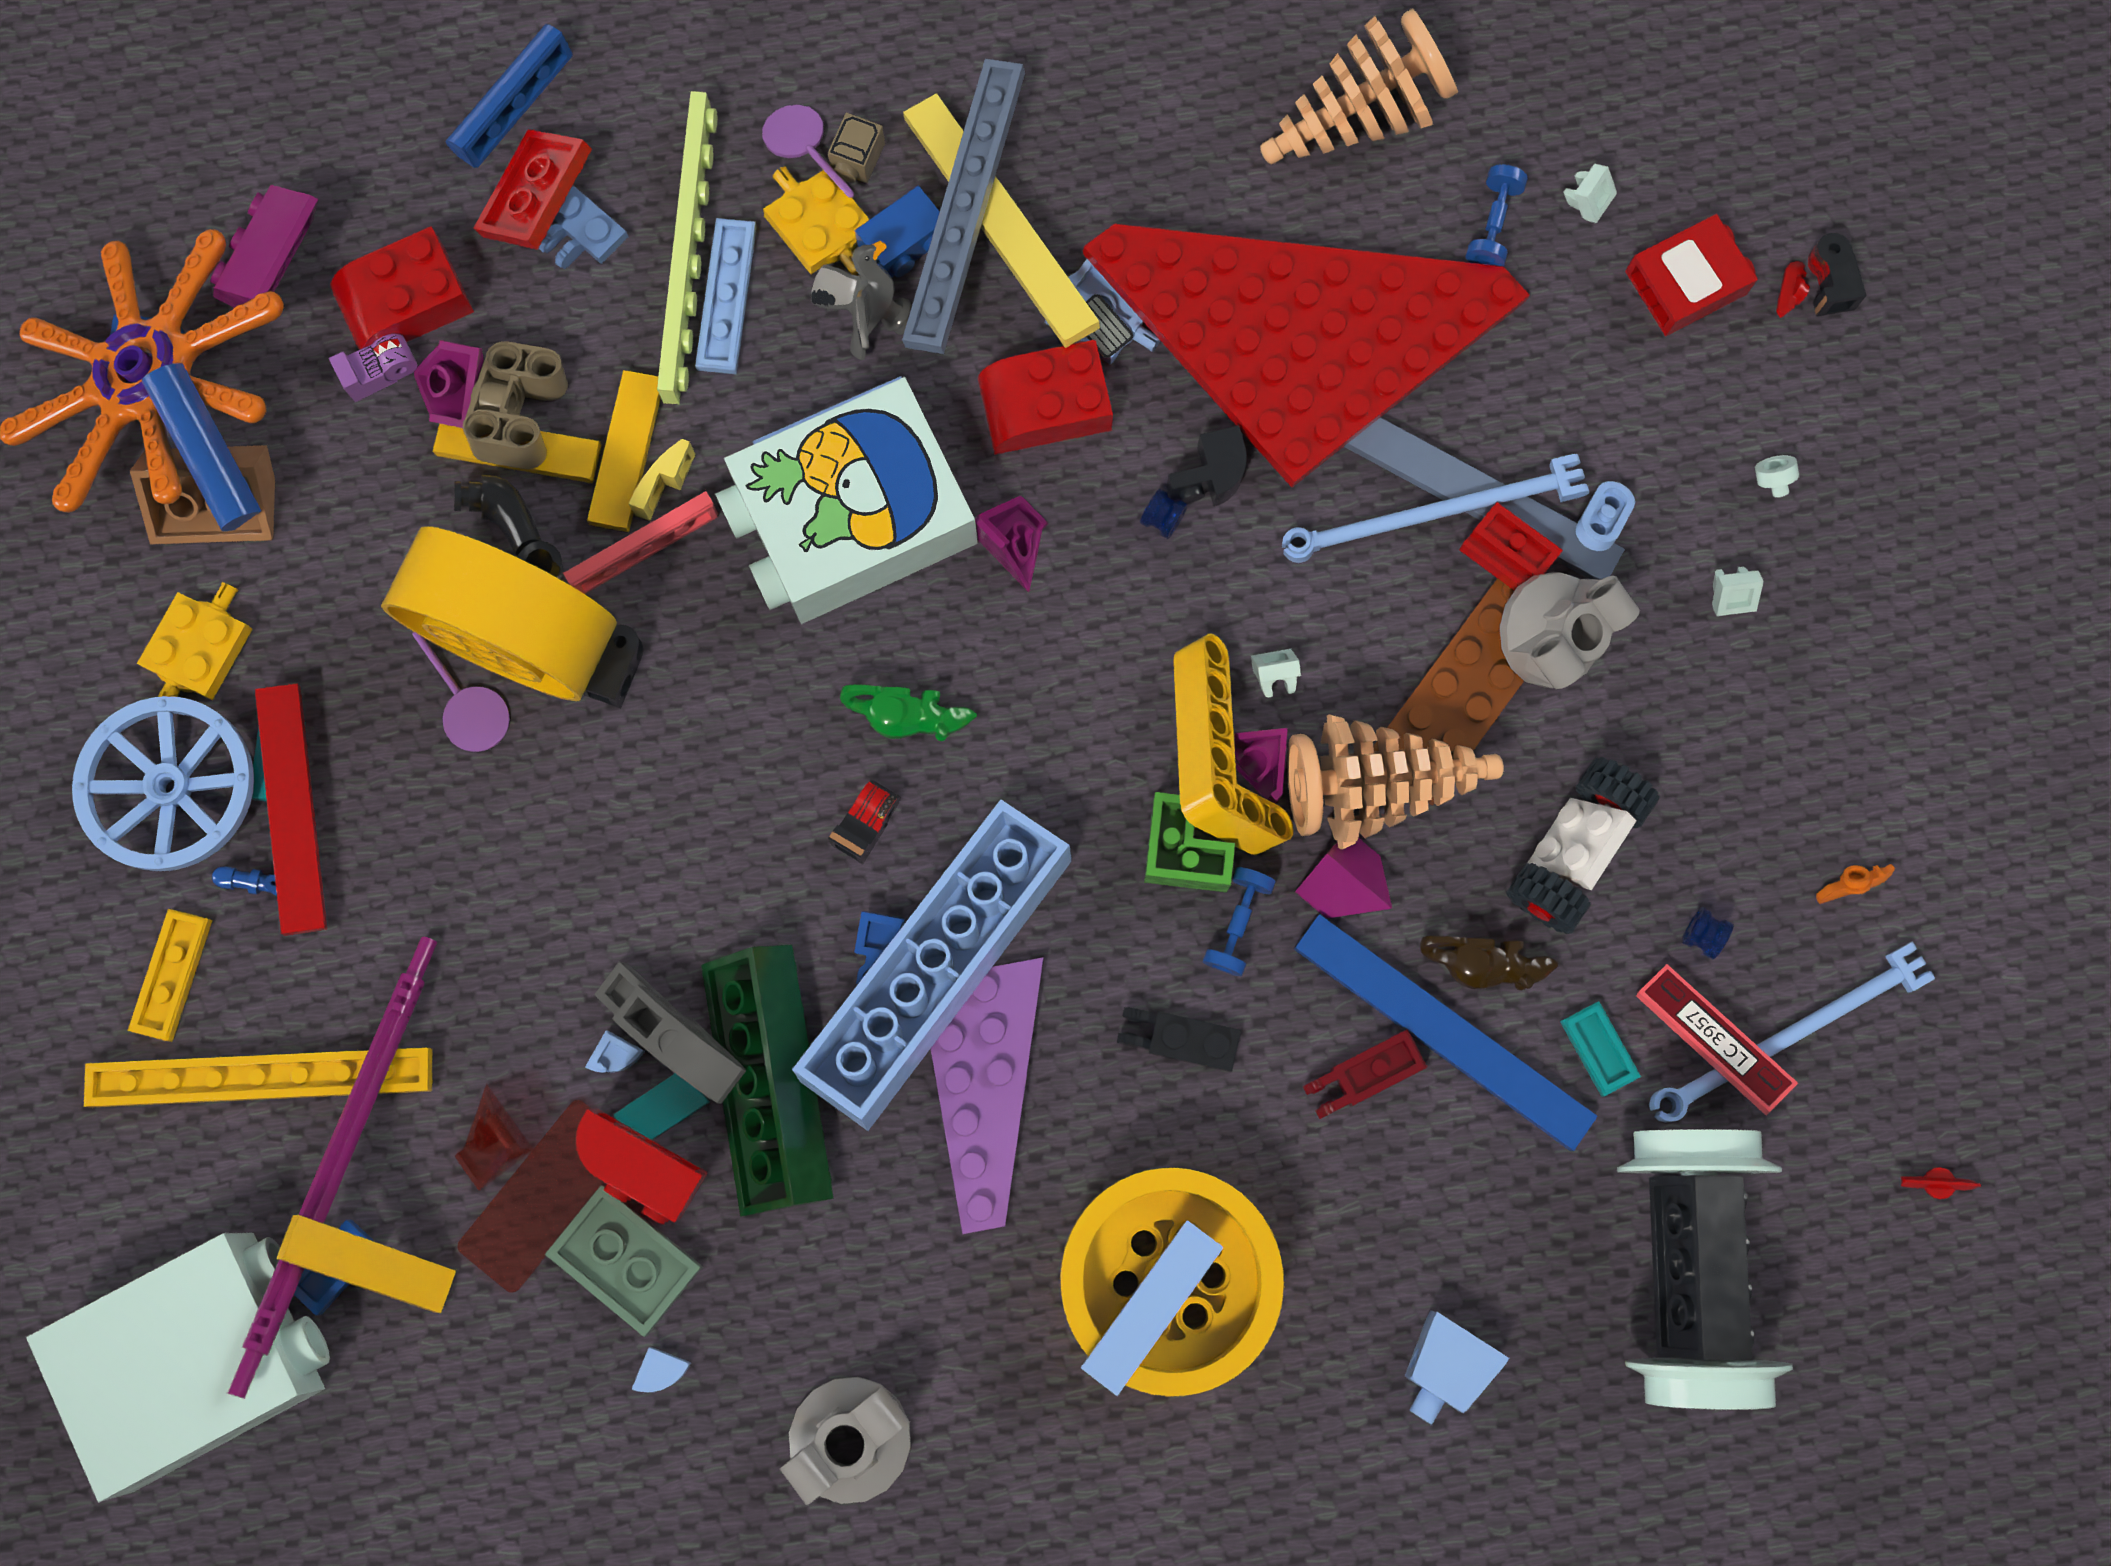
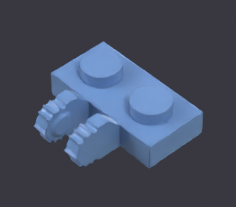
M572 186L564 204L553 221L554 225L550 226L546 237L538 249L548 254L568 235L573 240L568 241L555 256V263L560 268L566 269L584 250L602 264L628 238V234L575 186Z

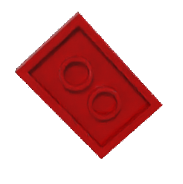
M528 129L473 229L483 238L538 250L559 209L564 204L577 176L582 171L592 148L583 139Z

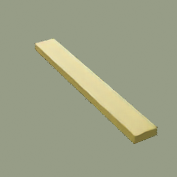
M936 93L904 111L903 114L909 127L949 182L964 131ZM995 176L981 229L1061 343L1067 348L1100 329L1099 320Z

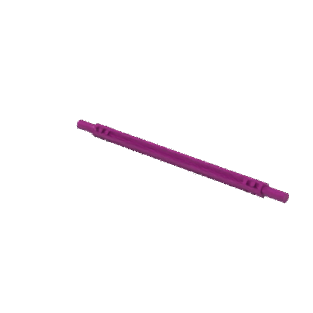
M421 937L406 974H400L397 985L298 1214L300 1216L324 1224L425 985L422 978L437 945V942L431 938ZM282 1260L278 1261L242 1345V1348L246 1350L227 1394L242 1399L246 1398L263 1355L268 1356L305 1268Z

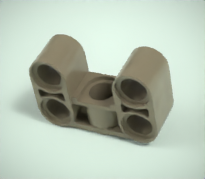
M514 342L495 343L488 349L478 381L473 387L471 402L463 421V431L473 455L478 460L521 469H533L544 462L547 450L538 424L531 418L519 415L525 397L543 401H554L566 393L568 381L560 356L555 351ZM490 434V435L487 436V437L480 438V437H482L483 435ZM530 441L528 444L520 445L522 442Z

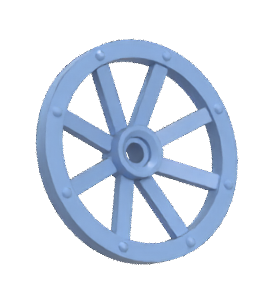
M167 696L148 698L129 704L116 711L103 721L88 738L79 754L73 775L72 795L74 809L78 821L88 838L98 849L114 860L148 871L178 870L205 860L220 850L233 837L241 826L251 803L254 787V770L244 739L230 721L204 704L186 698ZM173 714L195 717L210 725L178 767ZM156 715L158 717L161 764L157 765L121 734L122 731L136 722ZM221 737L230 752L234 773L190 778L193 771ZM110 743L145 773L143 780H94L99 761ZM171 781H174L173 790L167 793L166 786ZM233 787L229 805L218 824L190 797L191 792ZM93 794H145L147 798L106 830L97 815ZM180 806L207 835L187 848L170 853L176 807ZM160 807L154 854L131 851L117 842Z

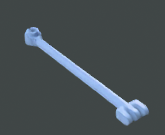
M1571 454L1551 459L1549 466L1552 474L1320 532L1316 530L1309 532L1299 527L1293 528L1284 535L1282 548H1286L1284 549V555L1292 562L1301 563L1307 561L1313 552L1320 551V548L1495 505L1496 502L1503 503L1557 489L1560 502L1583 497L1590 492L1587 484L1570 486L1571 483L1579 482L1585 478L1583 469L1566 472V469L1580 464L1578 454ZM1296 537H1301L1306 541V544L1301 548H1296L1290 543Z
M1913 941L1885 956L1892 968L1762 1041L1757 1046L1771 1057L1899 983H1902L1907 993L1934 980L1935 977L1931 971H1927L1916 978L1913 971L1925 965L1926 962L1922 956L1909 963L1906 962L1904 956L1910 955L1917 949ZM1713 1069L1681 1088L1660 1089L1654 1092L1650 1098V1111L1659 1109L1661 1099L1668 1098L1672 1103L1671 1112L1667 1114L1663 1111H1658L1654 1117L1665 1123L1678 1121L1686 1114L1689 1104L1726 1083L1728 1080L1716 1069Z

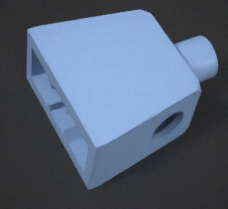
M1430 1310L1405 1373L1406 1378L1422 1387L1409 1411L1431 1425L1444 1403L1464 1413L1506 1365L1509 1358L1445 1316Z

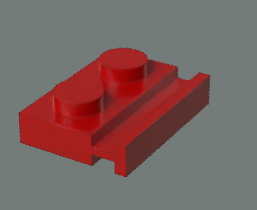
M1498 502L1490 509L1459 549L1514 591L1519 585L1534 575L1545 574L1563 551Z

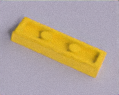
M172 909L167 910L127 1031L173 1042L213 920Z

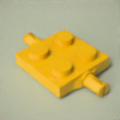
M780 167V171L777 169L773 174V179L776 180L785 193L782 197L763 208L764 217L810 274L819 270L823 265L841 261L852 275L858 276V272L851 259L853 251L857 246L855 230L870 219L853 198L847 197L824 170L807 181L797 183L786 167Z
M222 582L211 603L196 601L177 592L137 662L141 667L156 673L165 682L158 697H178L180 691L198 693L210 700L214 699L253 630L247 624L234 619L226 611L239 590Z

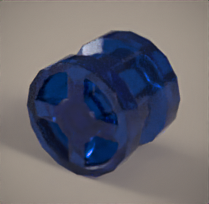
M1159 488L1147 505L1140 524L1145 527L1154 526L1159 529L1161 536L1169 539L1181 522L1188 504L1182 500L1175 502L1169 498L1168 492Z
M1701 907L1690 921L1681 942L1688 947L1697 946L1701 948L1704 955L1713 960L1720 954L1728 942L1734 924L1726 919L1720 921L1715 919L1710 910Z

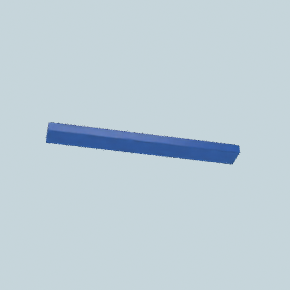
M1320 914L1295 946L1294 950L1403 1030L1408 1029L1410 1035L1569 1151L1576 1149L1598 1117Z

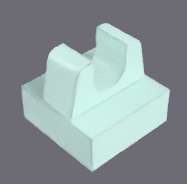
M1594 164L1589 172L1579 171L1576 173L1575 179L1579 187L1577 190L1566 188L1564 195L1570 206L1580 210L1582 218L1597 223L1617 194L1609 168Z
M1738 567L1737 573L1724 575L1722 569L1715 571L1712 605L1716 616L1757 611L1764 582L1759 571L1749 572L1745 567Z
M1292 649L1251 656L1253 672L1266 697H1273L1272 685L1276 680L1285 681L1284 685L1289 694L1295 692L1297 676H1301L1299 659Z

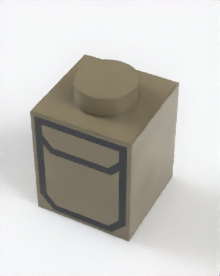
M845 113L828 151L830 166L844 181L854 183L858 180L866 184L868 183L885 145L883 126Z

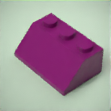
M270 185L265 195L258 192L247 212L253 216L248 227L244 229L239 226L231 239L229 248L234 250L228 263L220 261L211 276L210 282L215 284L213 297L235 308L255 298L258 294L268 291L275 292L314 220L318 199L308 194Z

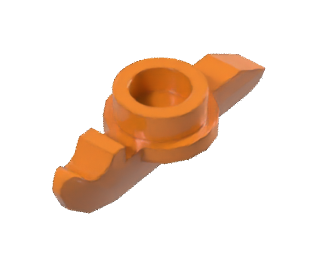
M1892 864L1883 868L1876 865L1873 866L1872 871H1868L1863 866H1849L1840 876V881L1825 886L1816 894V899L1821 904L1850 894H1863L1869 891L1870 888L1885 882L1893 874L1895 867Z

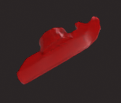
M1792 262L1788 264L1784 271L1776 313L1780 318L1799 305L1809 292L1810 286L1804 280V277H1806V272L1803 269L1805 264L1802 262Z
M1941 1167L1930 1169L1924 1177L1901 1176L1902 1187L1925 1189L1928 1195L1936 1199H1946L1953 1195L1955 1190L1966 1191L1981 1187L1980 1183L1973 1180L1955 1178L1949 1170Z

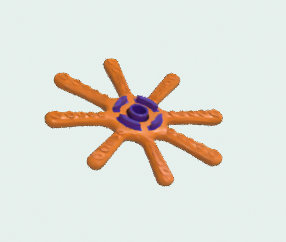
M205 230L197 237L196 244L190 255L186 258L185 265L177 276L173 288L169 291L168 298L160 306L159 313L148 320H142L140 316L131 256L127 246L121 241L107 243L101 250V258L118 318V327L104 342H94L39 318H29L21 325L20 337L25 343L90 362L92 372L83 385L76 386L72 391L5 419L0 425V439L7 445H20L90 407L99 405L101 408V415L97 417L95 427L88 434L87 440L79 449L74 461L68 466L63 479L53 491L52 504L57 510L70 513L81 507L102 462L119 432L127 424L135 420H139L141 424L153 498L161 504H171L179 499L182 493V486L166 428L142 384L143 377L157 368L169 364L183 363L205 405L247 423L259 422L265 416L266 404L260 396L191 376L192 364L200 354L235 336L278 319L284 308L280 295L268 291L258 294L255 298L236 306L233 310L218 316L209 323L203 324L194 331L190 330L186 334L181 333V325L185 315L201 287L225 252L226 239L218 230Z

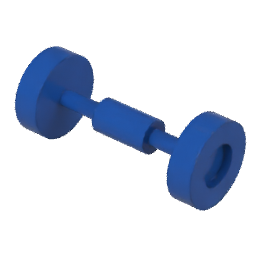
M1495 165L1489 169L1486 185L1492 191L1499 192L1497 201H1494L1491 206L1486 230L1489 232L1487 239L1473 240L1468 245L1466 259L1470 263L1495 266L1505 265L1508 251L1503 245L1495 242L1496 234L1501 232L1508 208V205L1505 203L1507 195H1520L1525 191L1528 177L1523 170L1511 165Z
M1237 867L1232 881L1247 889L1241 905H1236L1226 933L1230 936L1224 953L1207 949L1202 962L1217 970L1241 977L1246 963L1233 957L1232 953L1237 939H1242L1252 912L1249 906L1255 891L1263 894H1272L1276 881L1260 872Z

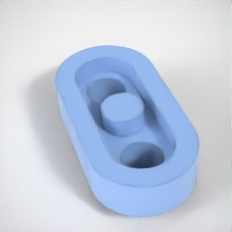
M1613 481L1604 482L1597 488L1575 529L1578 540L1585 547L1594 551H1605L1613 545L1634 508L1635 499L1632 492L1623 484Z

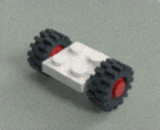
M1604 757L1594 758L1576 785V791L1581 794L1580 797L1584 801L1570 798L1560 810L1558 817L1543 840L1537 845L1528 863H1525L1506 892L1508 898L1512 899L1511 901L1514 905L1520 906L1522 911L1529 913L1537 921L1543 922L1546 927H1553L1555 931L1560 933L1572 934L1591 903L1588 902L1587 896L1582 895L1583 892L1580 889L1574 888L1571 885L1589 890L1593 889L1632 827L1639 828L1644 824L1660 799L1658 791L1651 788L1652 784L1649 781L1642 780L1640 774L1629 771V767L1625 765L1621 767L1617 761L1612 759L1608 761Z

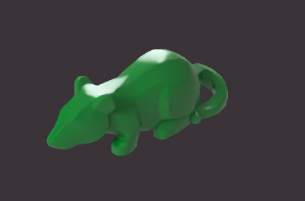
M845 685L840 692L841 702L847 708L865 715L876 732L890 739H901L918 733L935 734L937 740L944 741L948 735L963 729L977 717V714L967 707L944 708L939 706L937 703H939L940 691L935 690L923 691L921 699L911 697L910 689L901 687ZM873 695V698L861 700L855 696Z

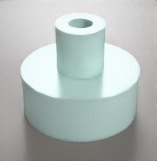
M1781 455L1770 457L1760 461L1755 466L1758 485L1764 488H1771L1774 497L1787 495L1789 493L1788 484L1793 483L1799 478L1797 459L1793 456Z

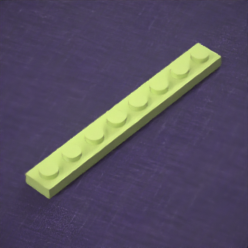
M691 91L657 385V391L663 403L679 404L681 391L686 392L689 383V371L687 367H684L685 354H691L693 347L692 330L688 329L689 316H695L697 311L696 292H692L693 279H699L701 274V257L696 255L697 242H703L705 238V220L700 218L701 205L707 206L709 201V183L704 181L705 169H712L713 147L708 145L709 133H715L717 129L716 108H711L706 92Z

